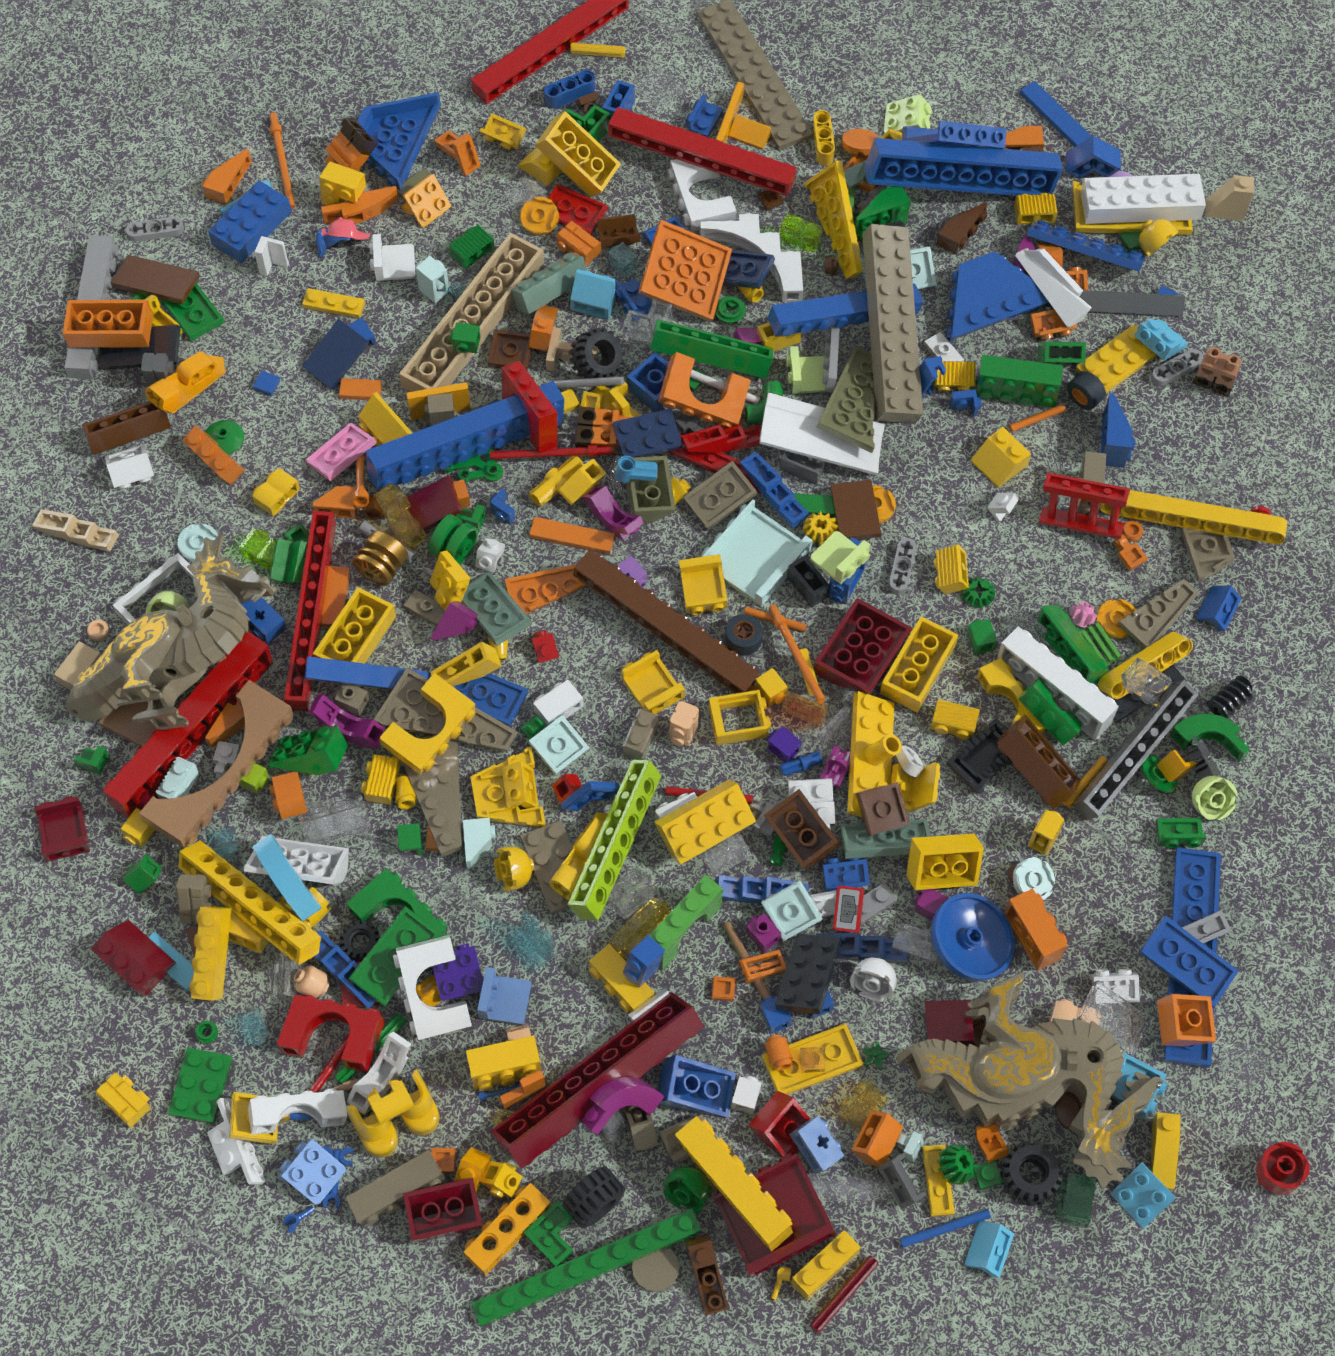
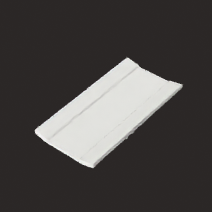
M768 393L759 444L807 456L810 461L814 458L817 459V463L826 461L878 475L880 449L885 424L873 421V442L875 448L870 453L816 428L825 408Z

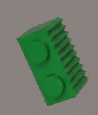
M479 224L468 228L464 235L455 238L449 245L450 256L465 270L495 248L494 238Z

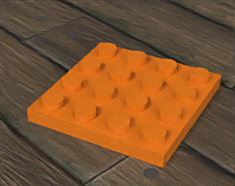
M660 220L638 293L711 322L714 318L732 249Z

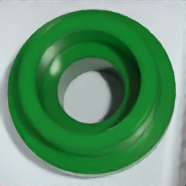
M211 1021L201 1022L196 1027L195 1036L203 1044L212 1043L218 1037V1028ZM205 1030H211V1034L209 1036H204L203 1032Z

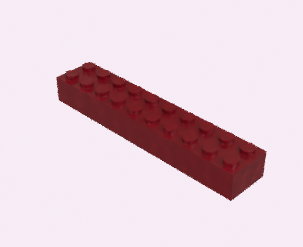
M670 992L490 1131L491 1135L502 1152L522 1169L531 1164L536 1157L549 1150L554 1143L567 1136L572 1129L582 1123L581 1121L585 1117L586 1112L595 1104L589 1097L599 1087L621 1077L640 1079L649 1069L661 1063L662 1059L679 1049L680 1045L689 1038L694 1037L704 1025L693 1006L673 992Z

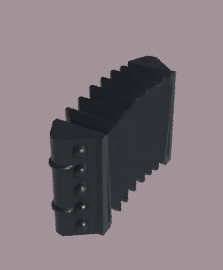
M997 718L990 722L988 728L984 726L983 731L978 730L976 736L972 734L970 740H966L965 745L961 744L960 750H957L956 754L946 762V765L951 767L950 769L953 773L960 776L967 784V787L974 789L976 794H981L986 784L989 785L993 775L996 776L997 771H1001L1002 767L1006 768L1007 764L1011 765L1012 762L998 748L997 741L1008 728Z

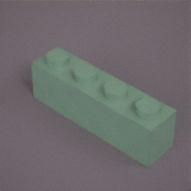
M574 253L565 254L559 261L550 263L546 269L535 272L531 278L519 282L516 287L511 289L517 310L530 314L573 288L577 269L587 270L583 256Z

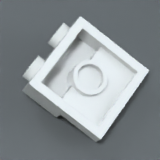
M832 778L788 780L789 796L800 789L826 825L830 828V824H835Z

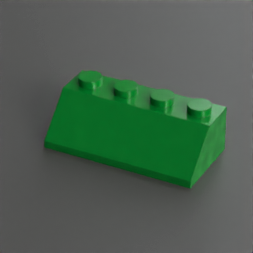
M1045 605L1041 607L1035 627L1056 654L1065 661L1066 665L1073 670H1077L1089 683L1095 685L1099 683L1100 678L1109 671L1106 661L1100 659L1096 654L1094 646L1085 640L1080 628L1075 627L1071 622L1069 614L1063 611L1059 605Z

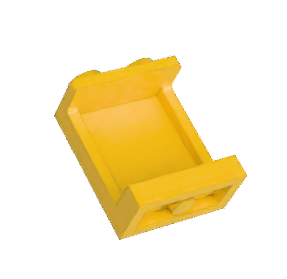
M720 554L679 560L687 614L701 615L705 611L721 612L728 608Z
M658 650L644 654L640 660L635 663H628L621 670V679L644 711L657 714L685 698V688L681 682L676 683L660 660Z

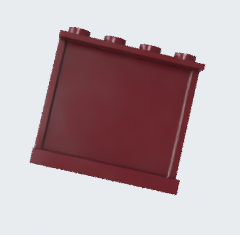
M787 1154L779 1159V1163L773 1166L771 1164L765 1165L758 1170V1174L754 1175L760 1183L762 1193L767 1191L776 1201L777 1207L775 1208L778 1211L783 1209L792 1222L791 1228L793 1233L772 1252L719 1190L716 1191L717 1195L712 1197L725 1220L746 1265L745 1268L751 1277H755L837 1235L797 1154L793 1156L792 1154Z

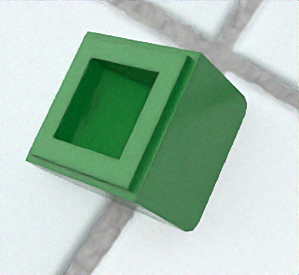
M302 523L297 524L282 534L288 541H304L308 543L309 533Z

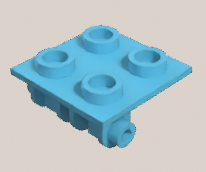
M1143 1162L1110 1193L1143 1229L1176 1198Z

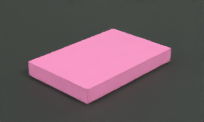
M350 423L305 461L311 468L331 481L362 456L366 450L373 447L376 441L369 434L353 423Z

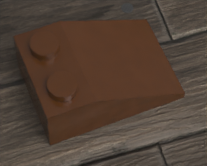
M800 789L764 814L805 871L841 846L835 835Z

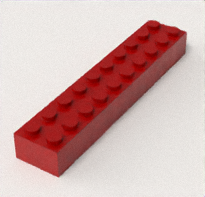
M248 631L243 636L242 641L228 655H225L226 659L219 662L216 667H212L208 671L207 677L201 683L195 685L192 693L187 699H183L177 708L178 714L188 720V726L155 730L150 735L147 743L139 747L134 757L120 768L117 776L106 783L103 792L113 809L127 819L136 808L142 810L139 806L142 798L147 793L154 794L156 790H159L160 783H163V779H165L167 772H169V768H172L171 765L174 764L173 761H176V757L187 760L205 740L206 735L220 715V710L215 705L218 704L224 708L227 703L235 706L238 702L236 695L249 680L256 683L271 667L273 660L266 643ZM204 720L209 724L204 725L201 723V721Z

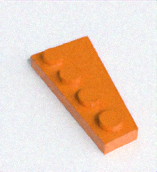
M576 564L505 579L508 594L526 614L587 585L573 576Z

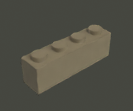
M427 1150L345 1198L357 1222L362 1226L365 1224L370 1226L376 1223L381 1215L397 1211L400 1208L399 1205L404 1203L403 1193L441 1185V1181L446 1178L434 1155Z

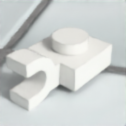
M218 741L213 757V763L216 764L214 769L216 779L221 778L227 772L228 766H232L240 752V745Z

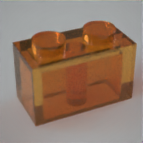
M788 691L781 713L821 728L829 706L818 704L817 701Z

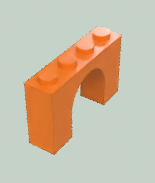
M678 352L671 356L658 402L662 403L666 408L681 410L685 415L698 416L704 422L720 424L723 429L737 426L751 380L734 373L730 374L725 380L719 402L716 404H705L693 396L689 386V379L695 359Z

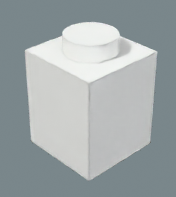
M739 1076L731 1108L753 1115L762 1083L751 1076Z

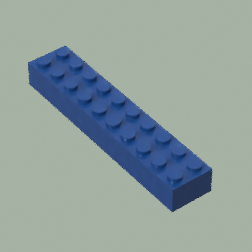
M875 138L864 170L868 184L1020 196L1021 194H1053L1063 171V166L1058 153Z
M551 381L539 386V388L556 409L557 426L563 423L564 397L555 382ZM514 395L366 450L367 475L377 493L388 491L397 485L409 483L421 476H427L434 471L446 469L458 462H464L474 456L483 455L490 448H501L511 442L520 441L524 437L530 436V424L525 406L521 399Z

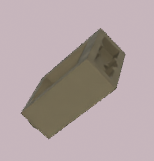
M1086 451L1079 470V478L1105 483L1106 454ZM1079 499L1077 514L1089 516L1091 501Z

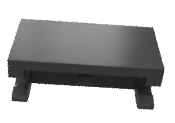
M786 451L785 455L783 454L780 459V470L816 485L825 469V462L820 461V464H817L789 451Z
M904 1152L878 1166L901 1209L918 1202V1200L927 1195L925 1190L917 1193L900 1160L906 1157Z

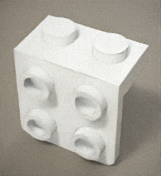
M373 234V243H369L370 255L374 257V259H370L371 271H375L376 281L414 278V246L412 244L382 246L381 234Z

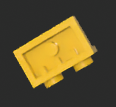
M521 761L503 767L507 807L513 808L519 805L527 809L539 807L534 769Z

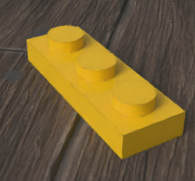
M307 288L302 306L306 309L360 319L365 306V299Z

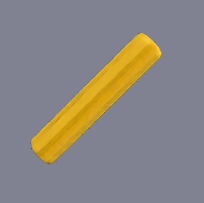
M571 43L570 53L623 58L625 57V47Z

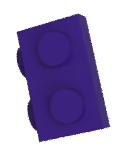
M469 943L456 946V951H454L456 960L432 966L440 998L443 1001L482 990L483 977L475 946L470 947Z

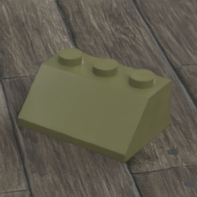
M667 456L633 458L635 461L656 462L658 471L656 481L631 479L629 482H625L630 514L640 516L644 523H653L675 512L676 508Z

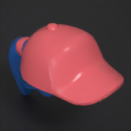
M339 217L328 228L319 230L316 233V244L319 250L318 258L325 254L327 247L336 244L340 240L348 241L351 238L364 240L369 238L371 234L358 231L353 220Z

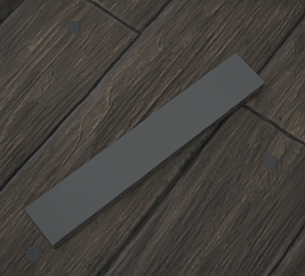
M1083 290L1079 296L1092 307L1090 311L1183 316L1185 303L1184 295Z

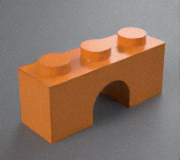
M195 425L182 439L215 473L229 484H233L245 471L235 459L218 446L219 444L198 426Z

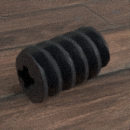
M1237 676L1229 685L1224 686L1210 700H1207V707L1213 714L1229 719V715H1234L1235 710H1240L1241 705H1246L1247 700L1253 699L1251 683L1244 676Z

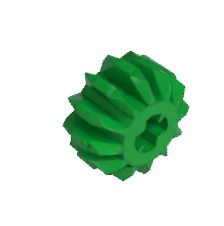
M952 1144L939 1152L940 1158L937 1162L940 1164V1168L938 1170L942 1171V1179H947L949 1184L962 1185L975 1177L974 1171L977 1169L973 1164L975 1159L971 1157V1150H966L965 1145Z

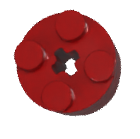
M1279 1142L1270 1146L1260 1156L1256 1164L1259 1184L1269 1192L1278 1195L1294 1192L1307 1179L1310 1170L1309 1161L1306 1159L1301 1148L1290 1142Z

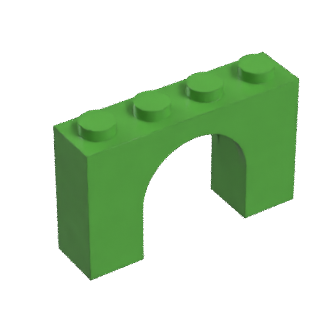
M707 875L697 883L649 935L665 949L659 968L662 970L678 955V945L692 924L700 917L708 922L722 906L723 888Z

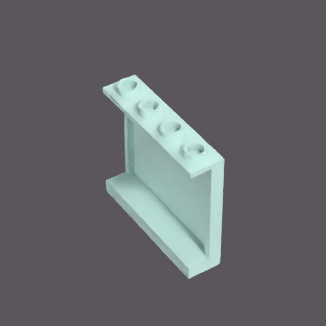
M752 500L748 505L745 504L741 508L736 519L732 518L729 521L727 529L716 536L713 545L706 547L701 557L720 554L724 581L762 607L787 578L788 565L809 553L812 548V539L808 536L800 539L756 509L755 500Z

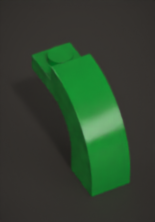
M1214 714L1190 716L1175 725L1170 733V736L1184 751L1188 746L1195 743L1192 737L1193 734L1197 740L1210 739L1219 742L1238 762L1242 761L1250 750L1247 743L1238 737L1241 728L1229 719Z

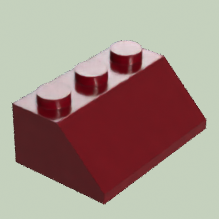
M130 920L106 931L91 948L98 957L131 987L145 997L164 978L167 971L176 964L168 954Z
M473 1178L403 1193L413 1244L482 1229L483 1227Z

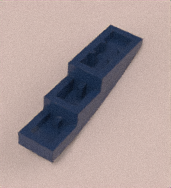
M816 933V935L840 937L841 947L837 959L863 961L866 958L873 957L883 959L888 963H908V939H885L884 936H861L860 933Z

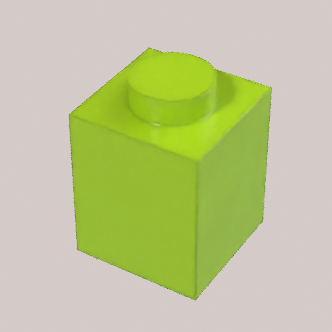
M254 763L250 774L246 777L244 776L239 785L258 794L269 782L266 768Z

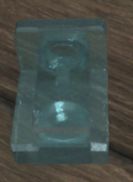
M259 1008L237 1017L248 1045L253 1043L256 1046L267 1041L266 1037L270 1036Z

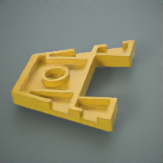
M532 747L524 749V752L516 756L508 757L506 761L498 765L494 764L470 776L478 819L490 818V821L540 828L546 826L542 806L520 810L519 806L509 808L506 805L502 768L520 761L535 768Z

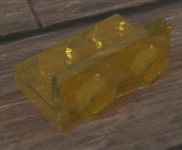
M871 1078L866 1082L862 1080L854 1089L856 1093L851 1098L847 1096L839 1105L840 1111L838 1116L858 1134L870 1111H881L890 1101L885 1094L873 1085L874 1080Z

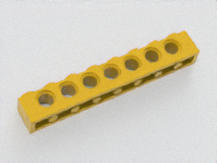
M199 840L179 851V869L185 874L192 876L205 875L207 884H210L212 888L211 895L227 908H232L231 911L297 965L319 954L321 936L316 931L309 928L301 919L294 916L286 907L279 904L271 895L264 892L256 883L249 880L241 871L234 868L226 859L214 852L211 847Z

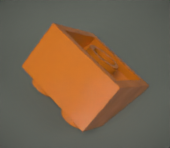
M1171 994L1157 1000L1162 1045L1190 1046L1216 1042L1211 996Z

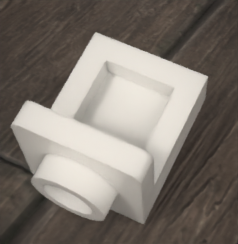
M997 493L987 508L997 521H1001L1005 514H1010L1019 497L1016 493Z
M486 538L477 549L475 567L494 573L497 560L504 552L505 544L495 539Z

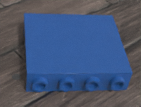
M940 120L938 130L904 126L902 140L1003 149L1006 144V128Z

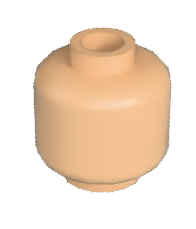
M311 965L299 969L294 976V981L296 982L295 989L303 995H311L315 998L322 997L329 987L327 974Z

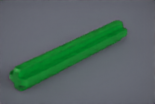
M399 1013L383 1027L374 1055L385 1044L388 1035L392 1032L396 1033L406 1023L405 1018ZM344 1065L334 1077L339 1084H343V1082L349 1081L359 1070L346 1068Z

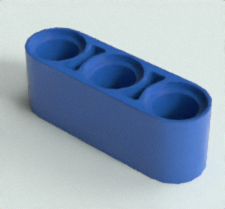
M583 70L547 85L544 89L546 106L555 109L576 101L579 97L593 93L595 91V74L590 70Z

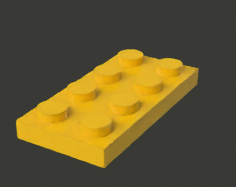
M1133 324L1085 359V363L1077 365L1075 370L1078 373L1088 371L1094 374L1103 383L1107 394L1158 355L1134 336L1138 328Z

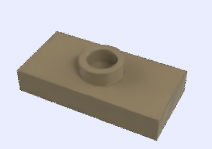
M416 589L404 604V609L436 627L445 612L437 601Z

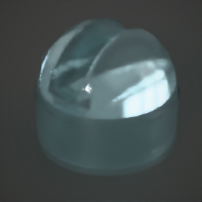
M462 282L452 284L448 290L453 298L459 299L460 295L465 291V287Z

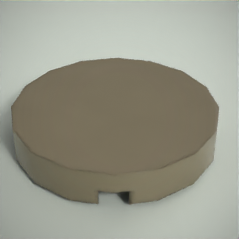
M666 1247L638 1259L632 1264L633 1278L638 1286L645 1291H666L673 1286L678 1278V1258L673 1250Z

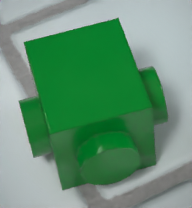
M455 323V328L450 331L449 342H452L453 351L477 354L481 338L480 326L469 323Z

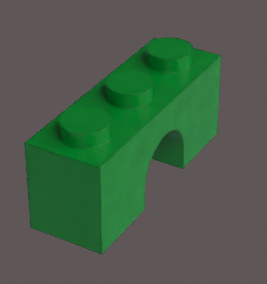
M1038 678L1022 692L1018 700L1064 746L1080 732L1083 723L1070 709L1062 711L1053 701L1052 695L1054 692Z

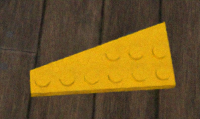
M1073 181L1072 195L1075 232H1142L1143 228L1141 226L1146 222L1085 224L1081 199L1082 185H1079L1080 182ZM1192 220L1170 221L1179 231L1178 235L1192 234Z

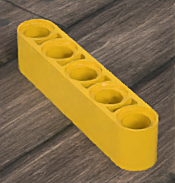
M1171 632L1103 675L1099 680L1098 688L1110 697L1120 699L1187 656L1192 650L1193 642L1177 632Z

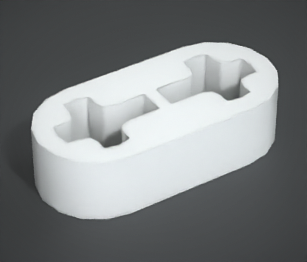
M902 746L901 752L896 755L901 767L909 775L918 777L924 769L919 756L911 748Z

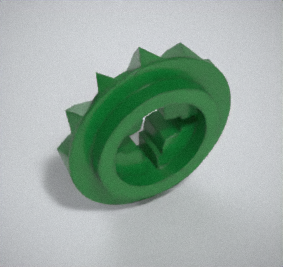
M723 297L718 300L715 310L716 318H719L721 323L727 322L730 325L736 322L738 324L739 320L744 319L746 306L737 297ZM727 307L730 310H734L733 315L730 312H727Z
M978 576L973 579L969 578V588L962 590L965 602L976 608L990 605L996 593L993 583H990L987 578L982 579ZM977 586L983 591L980 598L976 592Z

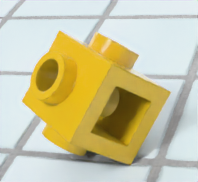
M489 1161L479 1182L490 1189L489 1193L495 1197L502 1198L507 1196L513 1198L523 1176L515 1171L516 1167L510 1163Z

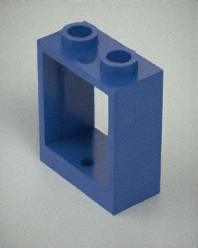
M852 537L850 539L857 546L861 543V541ZM868 560L861 564L855 573L842 584L830 576L828 597L833 602L847 604L867 566Z

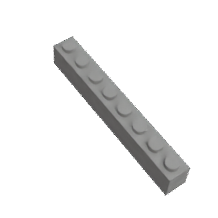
M89 235L77 300H110L108 290L112 288L111 274L115 272L116 268L114 257L118 256V245L115 244L113 236ZM68 346L64 367L68 378L93 379V373L97 372L98 368L96 357L100 355L101 347Z

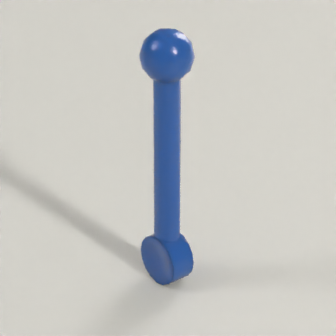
M518 1083L517 1086L489 1093L481 1091L478 1094V1098L481 1101H485L488 1097L507 1093L521 1085Z

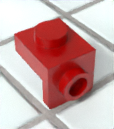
M546 629L535 632L534 637H531L530 640L533 643L538 663L559 658L553 633L546 632Z

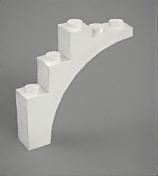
M739 214V221H706L700 223V236L704 238L731 243L748 252L774 255L775 261L770 271L780 288L782 302L802 301L803 281L800 251L781 252L779 233H760L759 214Z

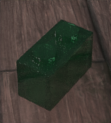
M1068 1172L1065 1179H1062L1059 1186V1192L1063 1193L1062 1202H1057L1055 1215L1059 1216L1058 1223L1085 1229L1089 1226L1096 1178Z

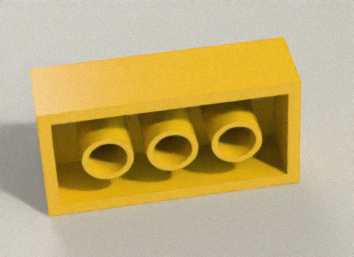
M566 111L553 118L535 144L544 155L590 197L604 190L621 165Z
M357 587L313 652V657L365 664L396 618L394 605Z
M920 616L883 680L880 694L918 713L956 647L959 635Z
M728 779L656 820L654 823L672 859L681 865L753 824L756 820L738 783Z

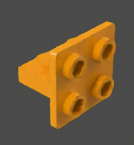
M430 174L403 195L406 203L401 206L406 214L414 215L420 227L424 228L448 210L451 204L435 175Z

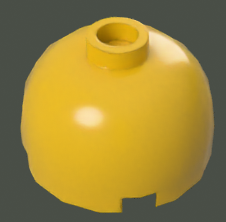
M1150 219L1141 226L1143 230L1139 234V245L1148 257L1179 231L1166 219H1157L1155 221Z
M514 846L498 848L495 852L499 853L498 858L494 859V869L498 883L502 878L506 887L502 889L506 892L522 888L531 878L532 871L534 870L533 860L521 848Z

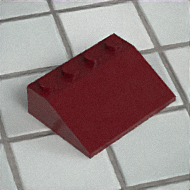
M856 598L815 660L813 667L815 675L831 684L870 695L911 632L912 627Z

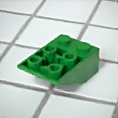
M892 186L882 190L859 214L855 224L857 242L863 241L862 234L871 224L885 225V223L901 220L905 225L907 224L911 201L903 187Z
M337 725L331 727L324 726L310 732L304 731L294 736L287 735L279 740L268 765L269 767L312 775L337 771L348 744Z

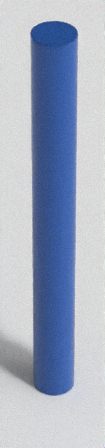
M985 1209L900 1239L902 1248L989 1219L991 1215L989 1210Z

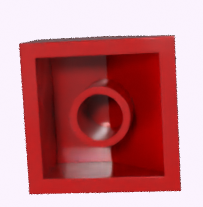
M776 1091L748 1126L762 1142L780 1157L787 1154H792L793 1156L799 1149L789 1134L810 1118L794 1097Z

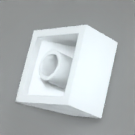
M144 444L105 456L114 488H126L132 482H146L154 476Z

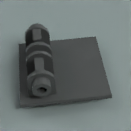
M1193 734L1192 737L1197 746H1188L1185 754L1190 762H1196L1198 767L1194 771L1199 779L1221 774L1212 757L1208 758L1211 754L1203 740H1197Z

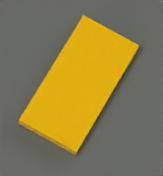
M846 1023L789 1044L793 1060L791 1061L792 1066L785 1070L775 1071L774 1067L770 1064L767 1053L761 1055L775 1091H780L787 1095L864 1065Z

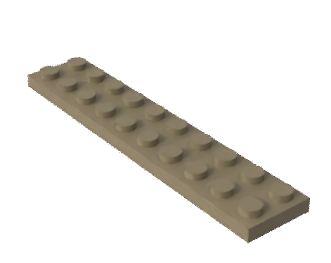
M725 0L697 10L698 18L737 82L744 83V94L761 122L771 127L770 136L778 150L813 138L812 130L733 2Z

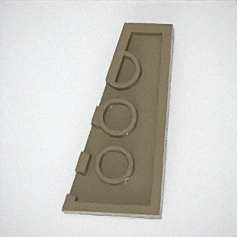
M1183 579L1116 624L1145 649L1161 639L1199 592Z

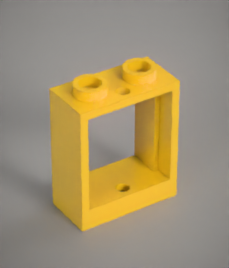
M760 690L709 698L708 708L716 745L767 737L768 729H771V722L769 716H765L764 710H767L766 699L761 697ZM755 704L759 727L725 732L720 710Z

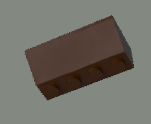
M1026 714L1022 715L1000 736L997 741L998 748L1012 760L1014 768L1023 773L1030 787L1035 788L1039 792L1042 801L1054 809L1074 794L1081 779Z

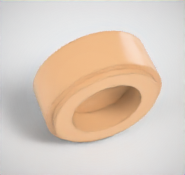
M103 620L92 621L87 627L89 637L97 642L105 640L110 632L107 623Z

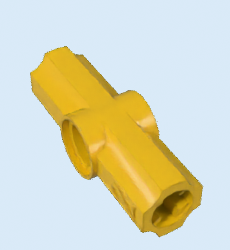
M572 456L558 469L552 468L549 470L544 480L529 492V497L533 503L542 507L556 494L560 495L558 489L584 465L582 460L577 456Z

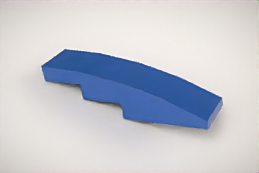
M756 451L740 462V466L754 485L792 528L809 517V512L795 500V494L782 482V476Z
M718 875L716 877V883L723 888V900L762 904L761 901L796 882L768 876L765 879L749 876L736 878ZM803 883L808 892L809 884Z
M321 930L317 932L321 936L319 954L315 955L314 958L366 1008H370L376 1000L349 980V977L359 965L354 960L352 961Z

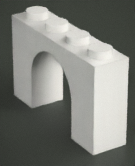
M677 159L670 160V169H667L669 180L674 182L673 191L675 196H679L680 211L684 210V223L686 226H689L691 232L699 231L701 222L736 221V209L731 196L706 201L697 199L689 192V188L696 182L719 177V173Z
M446 935L396 948L397 954L393 955L396 969L401 968L402 977H398L401 991L406 990L408 999H404L406 1012L412 1013L413 1021L409 1022L412 1035L417 1034L418 1040L471 1027L472 1024L466 1001L442 1007H433L421 1001L416 993L417 979L425 969L433 965L456 960L450 936Z

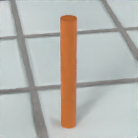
M1064 404L1058 405L1009 425V429L1011 432L1017 431L1066 411V407Z
M746 607L744 614L771 623L774 620L772 614ZM786 618L788 628L805 632L807 624Z

